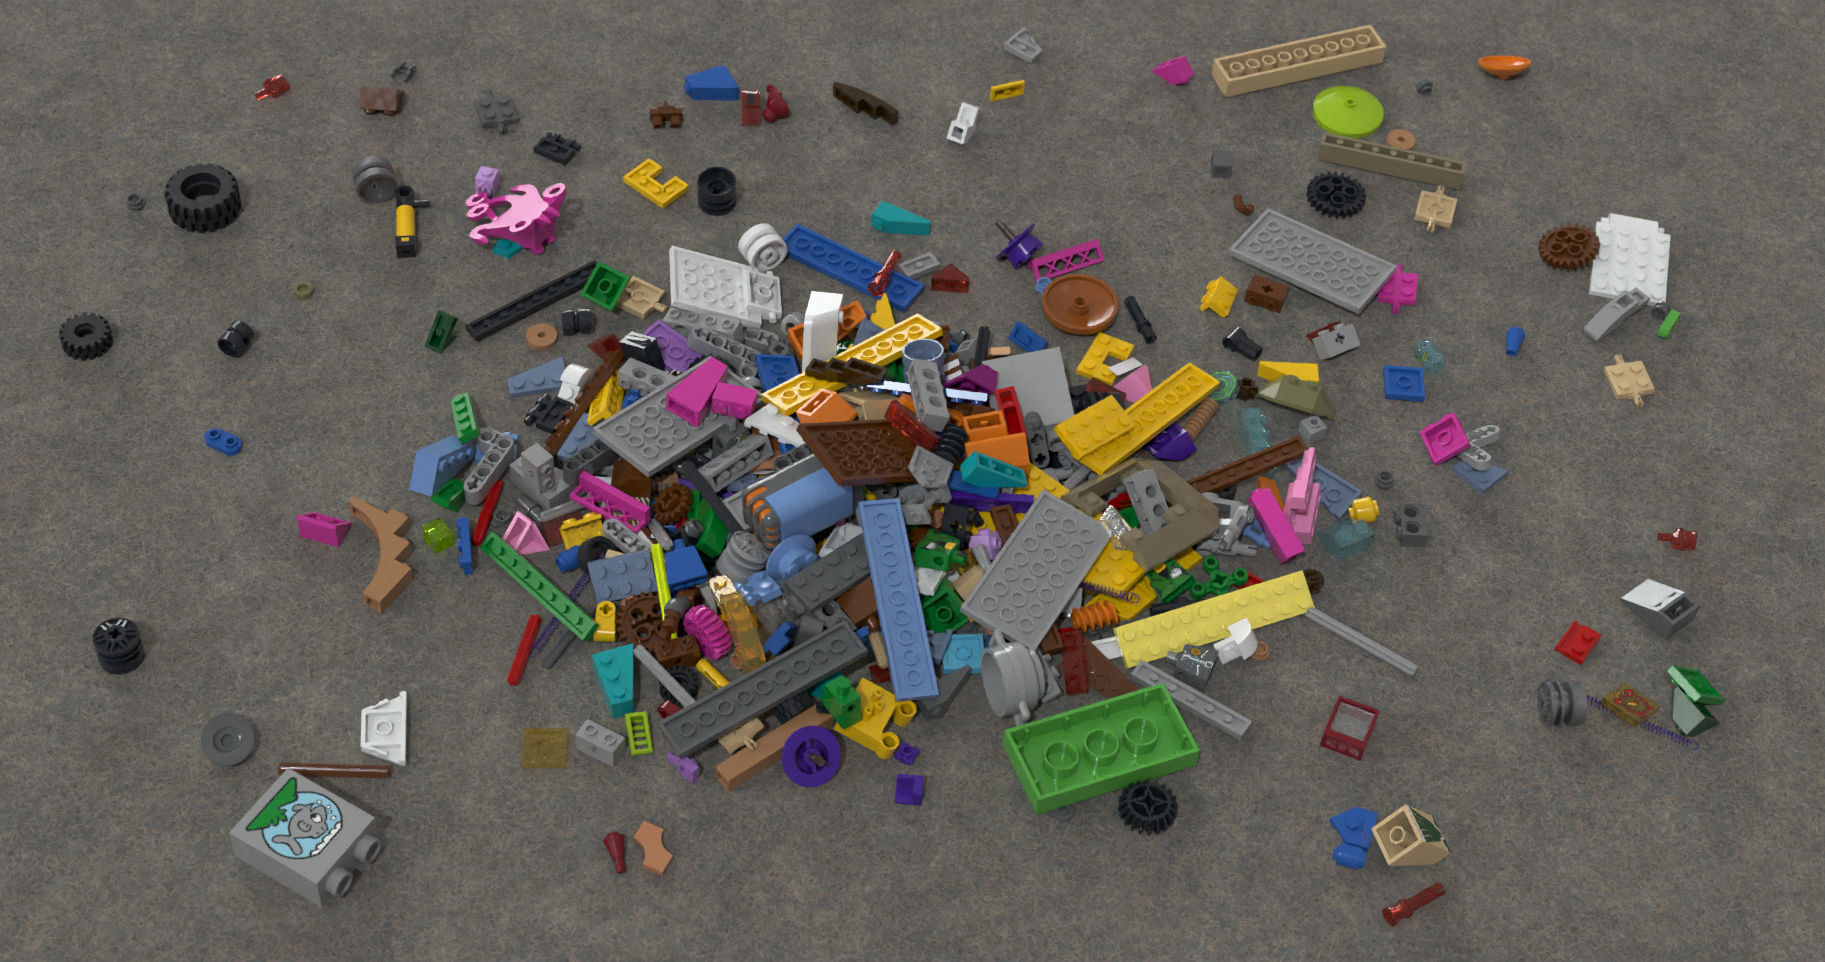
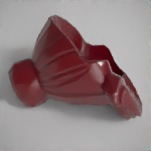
M768 84L766 86L769 93L767 109L763 111L762 116L767 122L774 123L777 118L790 116V111L785 101L781 98L782 92L772 84Z

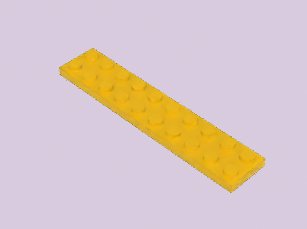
M916 314L833 358L848 362L851 357L879 366H885L902 357L903 347L908 342L917 339L935 340L943 335L942 328L923 316ZM803 372L762 393L761 396L763 402L766 404L770 403L778 408L779 413L789 416L801 408L821 388L835 392L850 383L822 380L807 376Z
M1187 363L1125 410L1136 425L1133 430L1080 459L1079 462L1099 475L1104 474L1120 464L1218 389L1220 381L1192 363Z

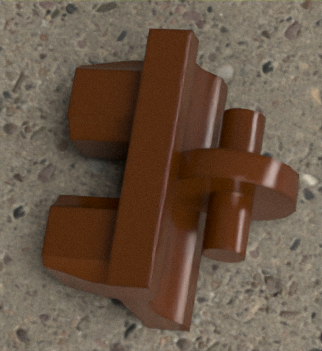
M664 100V105H657V109H650V122H652L653 129H662L663 121H670V128H680L681 121H683L682 108L668 105V101Z

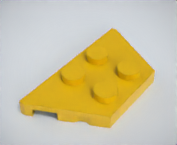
M1144 574L1125 592L1124 599L1099 593L1085 606L1088 607L1089 604L1095 605L1097 602L1103 603L1109 600L1116 609L1118 621L1133 620L1146 610L1150 604L1156 601L1157 595L1150 586V580Z

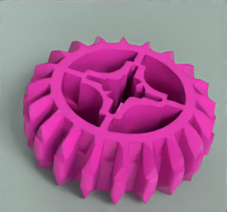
M697 605L683 616L684 630L687 632V636L694 634L700 653H703L705 657H709L711 660L722 658L728 653L732 644L731 635L727 632L728 629L725 627L724 622L720 620V617L715 614V611H711L707 606Z

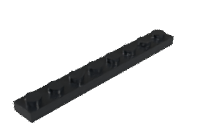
M593 260L466 324V331L477 342L576 292L586 285L598 262Z

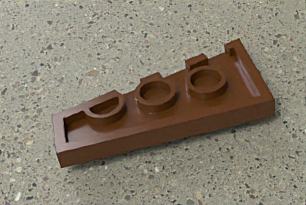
M1087 637L1057 665V668L1109 699L1139 690Z

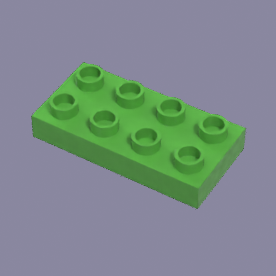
M1164 683L1004 730L1002 743L1036 815L1128 787L1130 783L1136 784L1137 780L1144 782L1146 779L1151 780L1196 766L1200 753Z

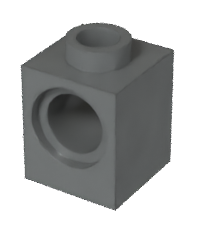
M1213 150L1211 177L1230 178L1232 168L1231 151Z

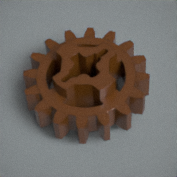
M673 483L671 487L667 485L664 492L660 490V496L654 498L656 503L651 505L654 508L651 513L657 521L663 525L667 523L672 525L674 520L678 523L681 516L686 517L685 512L691 510L689 505L693 504L691 499L694 495L686 485Z

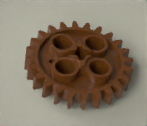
M1568 223L1567 227L1561 224L1559 229L1553 227L1554 231L1547 230V235L1543 234V239L1539 240L1540 245H1538L1542 261L1547 262V266L1553 264V269L1559 266L1560 271L1567 267L1568 271L1571 270V267L1578 270L1579 265L1585 267V263L1591 264V259H1596V254H1599L1600 249L1599 236H1596V232H1592L1591 228L1586 229L1585 225L1578 227V223L1574 226Z
M649 591L648 596L641 592L639 598L633 594L632 601L625 600L626 606L621 605L620 612H617L616 618L618 620L615 621V626L618 627L616 634L621 635L619 638L620 642L626 641L625 645L633 643V650L638 645H642L652 655L653 644L663 642L658 638V630L661 629L663 618L662 614L653 613L655 610L661 611L659 594L657 593L656 596H653L652 591ZM640 615L642 618L634 619L632 616ZM683 618L678 622L676 630L678 638L684 632L682 629L684 628L683 621H681ZM643 633L646 634L647 637L640 638L637 635Z

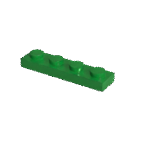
M468 392L459 394L450 401L458 439L462 445L480 435L472 397Z

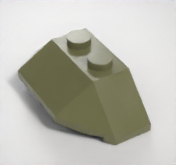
M1283 375L1261 386L1257 393V397L1331 420L1336 410L1322 386L1314 381L1300 380L1295 375Z

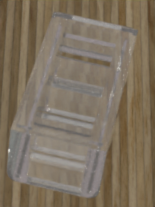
M1109 505L1100 518V522L1115 549L1129 550L1119 540L1122 534L1132 528L1112 505Z

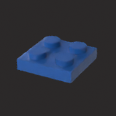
M1384 365L1385 399L1424 402L1423 368Z

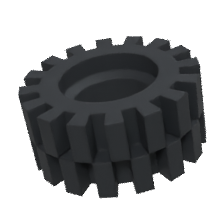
M676 665L672 666V670L666 669L676 681L686 683L687 687L684 689L693 699H695V696L697 697L698 677L697 675L695 676L693 670L690 672L689 667H686L684 670L683 665H679V669H676ZM659 681V691L662 699L671 701L673 704L678 702V706H682L673 694Z
M804 690L779 704L774 709L773 714L780 724L783 725L814 706V703Z

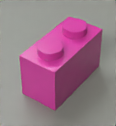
M718 382L712 397L711 412L745 420L754 413L758 390Z

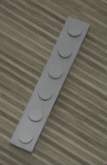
M1143 660L1139 662L1130 675L1131 680L1146 688L1164 683L1174 704L1240 741L1251 727V720Z

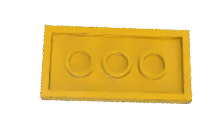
M1110 395L1056 425L1053 430L1076 460L1079 461L1130 432L1136 425L1116 399Z

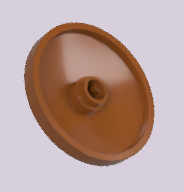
M1069 274L1061 276L1050 282L1042 295L1041 305L1046 319L1056 328L1072 334L1087 335L1100 332L1113 323L1118 311V299L1114 290L1104 281L1090 275Z

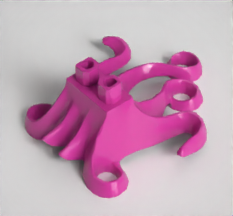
M562 183L552 185L543 192V199H541L535 186L517 185L509 189V191L514 194H526L522 196L504 195L490 200L486 192H479L466 200V206L470 209L467 212V216L471 220L478 221L488 216L492 223L477 226L470 232L469 235L476 244L487 245L489 241L486 237H499L514 241L523 248H530L533 254H541L544 251L542 242L550 244L556 239L553 231L556 229V219L560 216L559 209L567 195V190ZM499 205H512L508 211L499 217L492 210L493 207Z

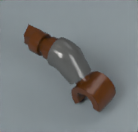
M699 589L679 590L676 598L668 600L663 611L665 616L658 635L661 641L669 643L671 634L677 630L679 620L683 618L685 612L694 607L695 597L701 594Z

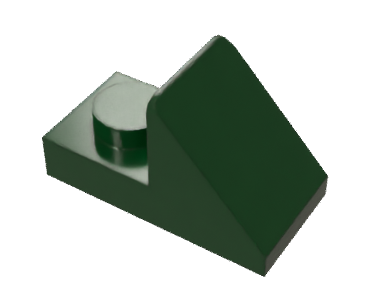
M438 310L424 346L442 354L458 337L452 334L458 318Z

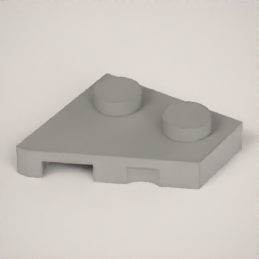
M1025 27L1007 40L1003 46L1004 50L1030 64L1042 56V49L1035 43L1033 37L1028 36Z

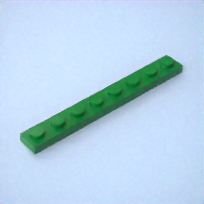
M491 531L480 548L581 640L588 642L599 627V624L502 537Z

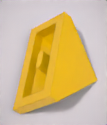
M1021 80L991 87L990 101L1024 95L1025 81Z

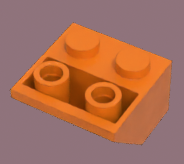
M823 388L796 411L800 424L852 421L858 416L857 412L837 392Z
M1002 410L962 417V429L969 435V440L966 443L1008 436Z

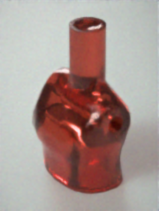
M282 75L270 77L263 82L264 89L256 92L255 97L257 100L267 95L278 98L284 92L289 91L290 86Z
M1676 528L1672 534L1658 532L1657 540L1669 541L1672 547L1679 551L1695 550L1697 531Z

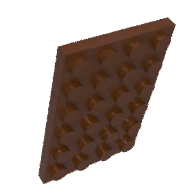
M893 419L799 424L796 429L802 440L812 450L813 454L839 487L916 481L908 469L916 447Z

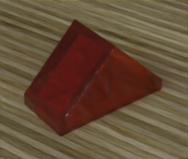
M951 263L932 275L931 291L968 293L970 278Z
M614 333L602 335L587 345L602 360L609 351L614 352L619 348L622 350ZM623 356L619 364L626 360L625 356Z

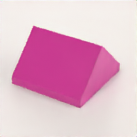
M317 512L299 514L297 516L301 537L335 547L340 546L352 525V522Z

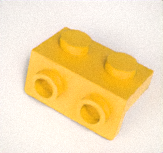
M1221 276L1215 281L1212 280L1207 285V293L1201 299L1202 305L1200 310L1204 311L1210 307L1218 315L1225 318L1229 314L1238 289Z
M595 512L583 515L581 520L576 521L575 518L563 521L564 525L559 530L565 549L567 550L575 545L580 546L582 542L595 536H604L601 522L602 515H595Z

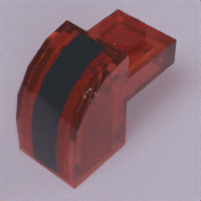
M742 90L741 125L759 126L760 91Z

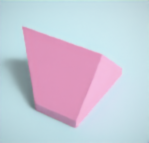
M1143 365L1108 391L1118 392L1123 399L1133 403L1137 402L1152 390L1148 366Z
M517 511L503 539L521 555L550 550L535 522L520 511Z

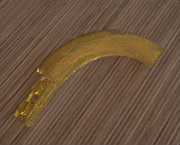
M728 575L708 579L707 585L729 626L738 652L742 672L745 675L766 663L754 621L741 592L736 591Z

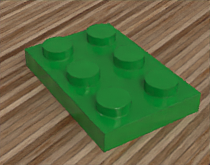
M1672 665L1667 670L1672 676L1670 678L1676 686H1681L1684 689V695L1691 702L1721 705L1725 701V698L1698 669Z

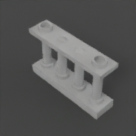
M918 482L893 483L897 489L895 498H900L905 525L930 524L932 521L928 509L934 503H949L952 499L947 484L945 487L922 488ZM887 491V492H885V493H883V494H884V495H886V494H889V495H890L891 492H890V491ZM856 508L854 512L861 527L858 508Z

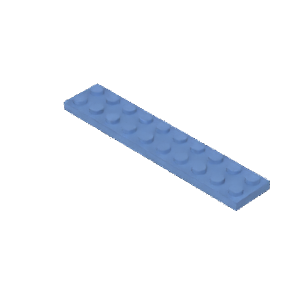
M900 498L860 501L857 507L895 702L937 698L939 691Z

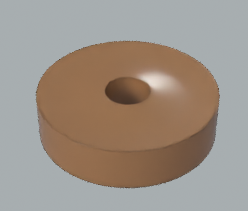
M1393 130L1387 135L1386 145L1412 151L1415 146V137L1406 130Z
M535 324L527 330L526 342L534 350H548L557 343V331L549 324Z

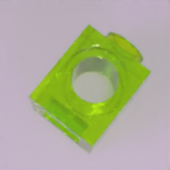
M440 517L421 526L423 539L435 554L454 546L453 533Z

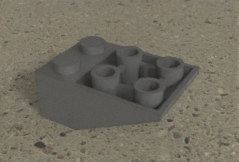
M1647 579L1620 599L1666 640L1694 621L1701 606L1687 593Z

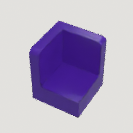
M897 774L895 803L921 806L924 776Z

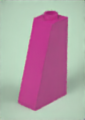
M711 357L666 394V409L694 426H700L712 406V397L718 382L725 383L727 381L728 366Z
M1261 487L1252 491V496L1247 501L1249 505L1253 506L1254 515L1278 563L1282 565L1299 557L1305 549L1270 489L1263 490Z

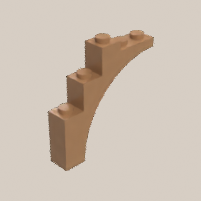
M353 496L349 501L350 513L361 520L373 532L381 549L378 569L373 580L363 592L364 603L366 606L382 614L413 581L412 570L409 565L404 563L412 555L410 542L404 538L410 530L409 517L403 512H398L394 509H391L386 514L382 509H377L369 505L367 501Z

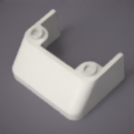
M811 292L804 319L802 373L805 372L806 367L813 358L826 361L837 355L839 323H843L844 311H840L843 294Z

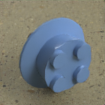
M796 534L782 541L768 558L766 564L768 575L776 583H785L787 579L818 561L819 557L815 554L816 545L814 540L807 534Z

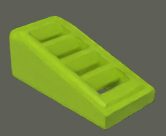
M647 711L625 714L624 720L631 756L653 753ZM634 723H643L641 726H631ZM644 730V733L633 734L632 731ZM634 738H646V740L634 741ZM647 744V748L635 750V746Z

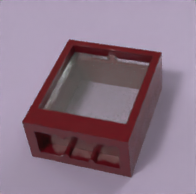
M1339 696L1323 733L1320 746L1361 761L1380 710L1355 702L1350 698Z

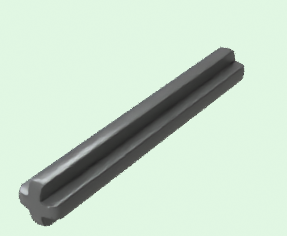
M586 605L582 609L591 618L596 613L595 608L590 605ZM567 628L541 660L542 667L550 670L577 637L572 630Z

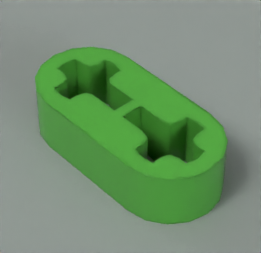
M1672 309L1662 323L1657 336L1667 339L1676 326L1681 313Z

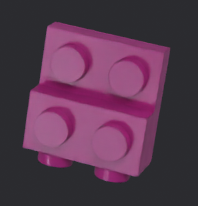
M1454 412L1443 416L1441 420L1426 426L1424 430L1419 432L1433 462L1437 466L1471 446L1466 436L1467 432L1460 418Z

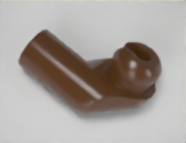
M1240 194L1233 196L1235 209L1244 215H1251L1255 209L1254 205H1250V203L1243 204Z

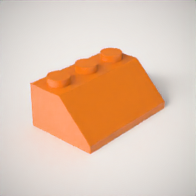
M1025 432L965 443L964 461L976 451L1024 469L1026 477L1030 474V460Z

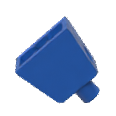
M683 539L674 540V551L665 554L667 582L670 591L674 592L710 582L695 546L686 547Z

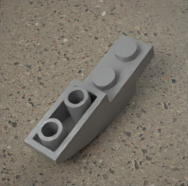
M1636 287L1629 292L1625 290L1600 310L1584 327L1583 331L1594 340L1599 341L1620 327L1624 319L1648 304L1650 297Z

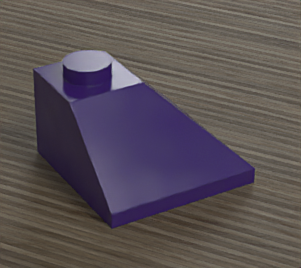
M1174 422L1142 446L1156 458L1180 461L1189 457L1196 450L1187 431Z

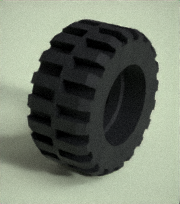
M199 163L196 166H186V169H180L176 175L173 174L165 186V199L171 220L176 225L178 224L180 228H187L189 232L194 233V231H198V233H204V231L214 232L217 228L223 229L226 224H231L234 221V218L238 216L241 209V198L237 180L230 171L224 170L219 165L214 166L210 163L203 165ZM199 196H213L212 198L206 200H193L194 198Z

